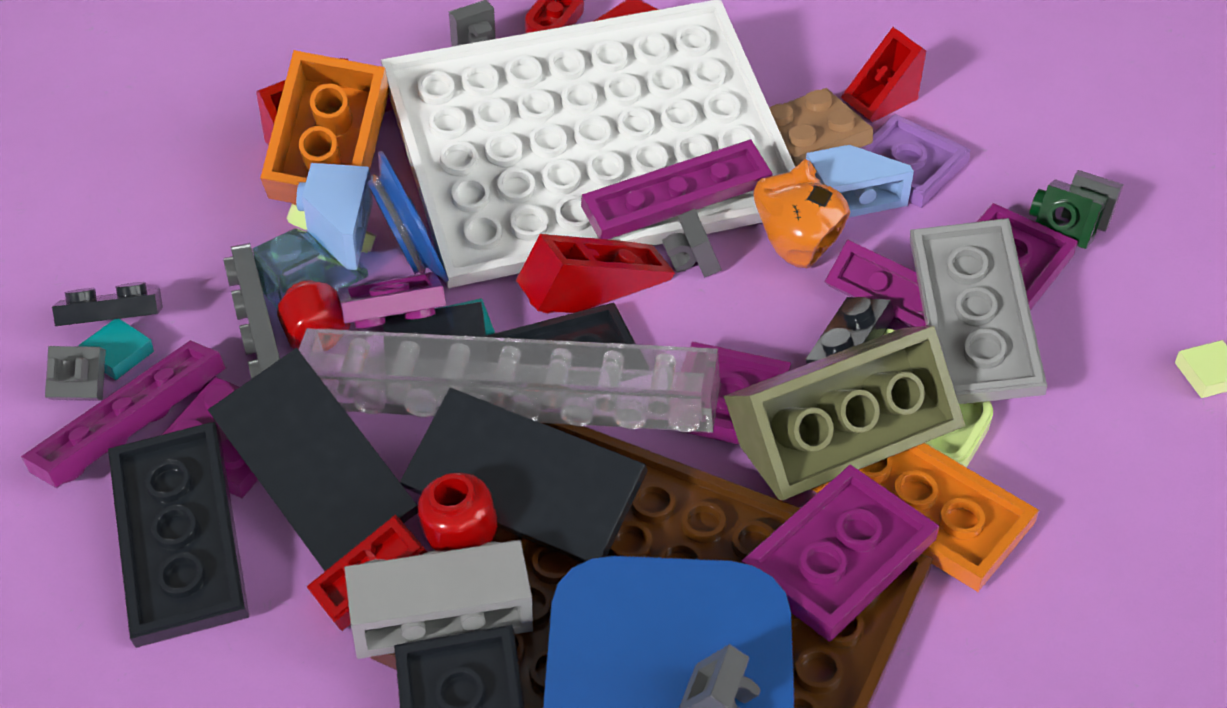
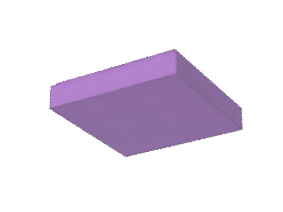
M897 114L890 117L873 133V143L861 147V149L912 167L914 173L908 202L920 208L969 161L971 151L967 147Z

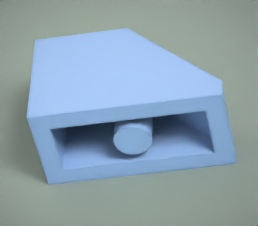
M852 145L807 153L806 159L811 161L817 171L815 176L820 180V184L834 188L847 200L850 210L849 217L908 206L914 173L910 165Z
M311 163L306 182H299L297 209L298 211L305 212L307 232L346 269L357 270L373 204L372 192L367 184L371 180L369 167Z

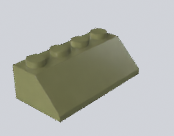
M935 326L901 328L724 396L740 447L779 500H785L832 481L850 464L859 470L966 426Z

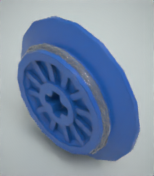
M383 151L378 152L380 176L372 175L371 180L367 184L414 274L418 272L424 274L426 268H429L444 282L449 281L410 197H407Z

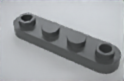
M250 243L231 246L232 256L223 258L229 287L235 285L240 287L239 290L231 291L237 320L246 318L248 320V324L239 325L245 354L256 353L257 359L248 361L252 379L278 361L280 357Z

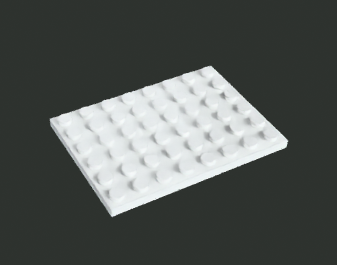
M710 0L381 59V67H385L389 97L436 251L449 279L446 282L448 288L519 274L539 234L599 239L581 208L582 194L750 139L773 173L772 176L790 172L795 168L721 0ZM754 190L697 209V214L706 234L762 223L754 202ZM678 216L608 240L657 245L662 244V240L665 237L674 233H684Z

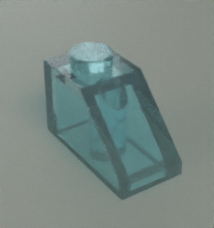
M297 228L252 248L263 294L276 308H278V304L287 290L299 282L310 280L326 283L338 292V288L351 286L368 277V270L360 261L357 270L346 269L312 235Z

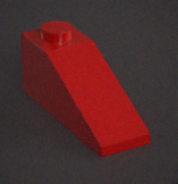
M539 234L516 281L529 298L530 304L537 311L548 314L554 312L575 313L670 281L675 272L651 244Z

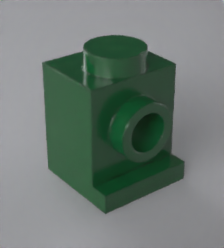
M1054 179L1048 185L1047 190L1040 188L1037 190L1029 215L1037 217V223L1077 240L1078 247L1087 249L1094 241L1109 197ZM1058 207H1065L1071 212V220L1069 222L1057 219L1055 212Z

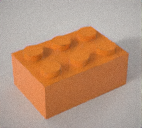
M293 50L260 177L268 199L297 204L299 182H306L311 163L369 167V170L371 169L389 95L385 67Z

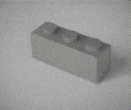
M520 540L505 543L489 542L478 547L445 552L430 551L418 556L392 560L376 559L367 561L364 564L345 566L351 628L357 659L395 653L394 645L507 625H513L515 634L533 631L532 596Z

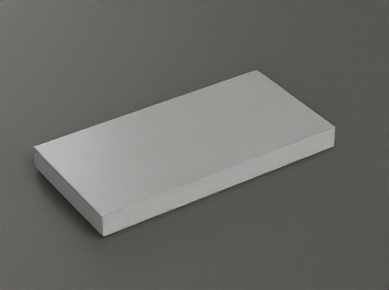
M1009 218L910 230V244L926 326H935L958 403L967 404L1046 395L1047 382Z

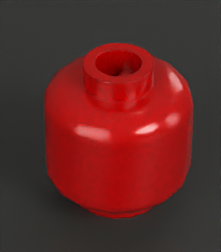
M310 280L299 282L287 290L278 304L277 317L292 349L297 348L301 354H329L343 342L349 333L350 322L344 323L340 297L337 291L329 284Z
M462 472L445 474L434 479L425 487L418 500V515L425 536L431 547L436 551L445 552L478 547L492 541L497 530V515L490 491L485 483L476 476Z

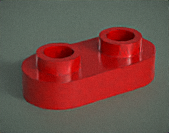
M537 0L525 16V33L575 25L584 12V0Z

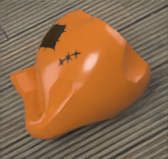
M808 159L803 160L790 172L762 178L757 182L753 192L756 208L775 252L787 263L806 269L816 263L824 252L834 244L843 231L850 215L847 200L834 188L820 184V180L815 176L817 171Z

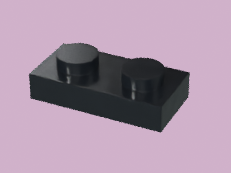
M134 282L115 286L116 294L96 296L95 288L64 292L65 300H59L52 306L55 326L158 314L163 308L160 288L147 290L146 282Z
M846 297L805 359L806 363H812L883 336L895 317L891 300Z

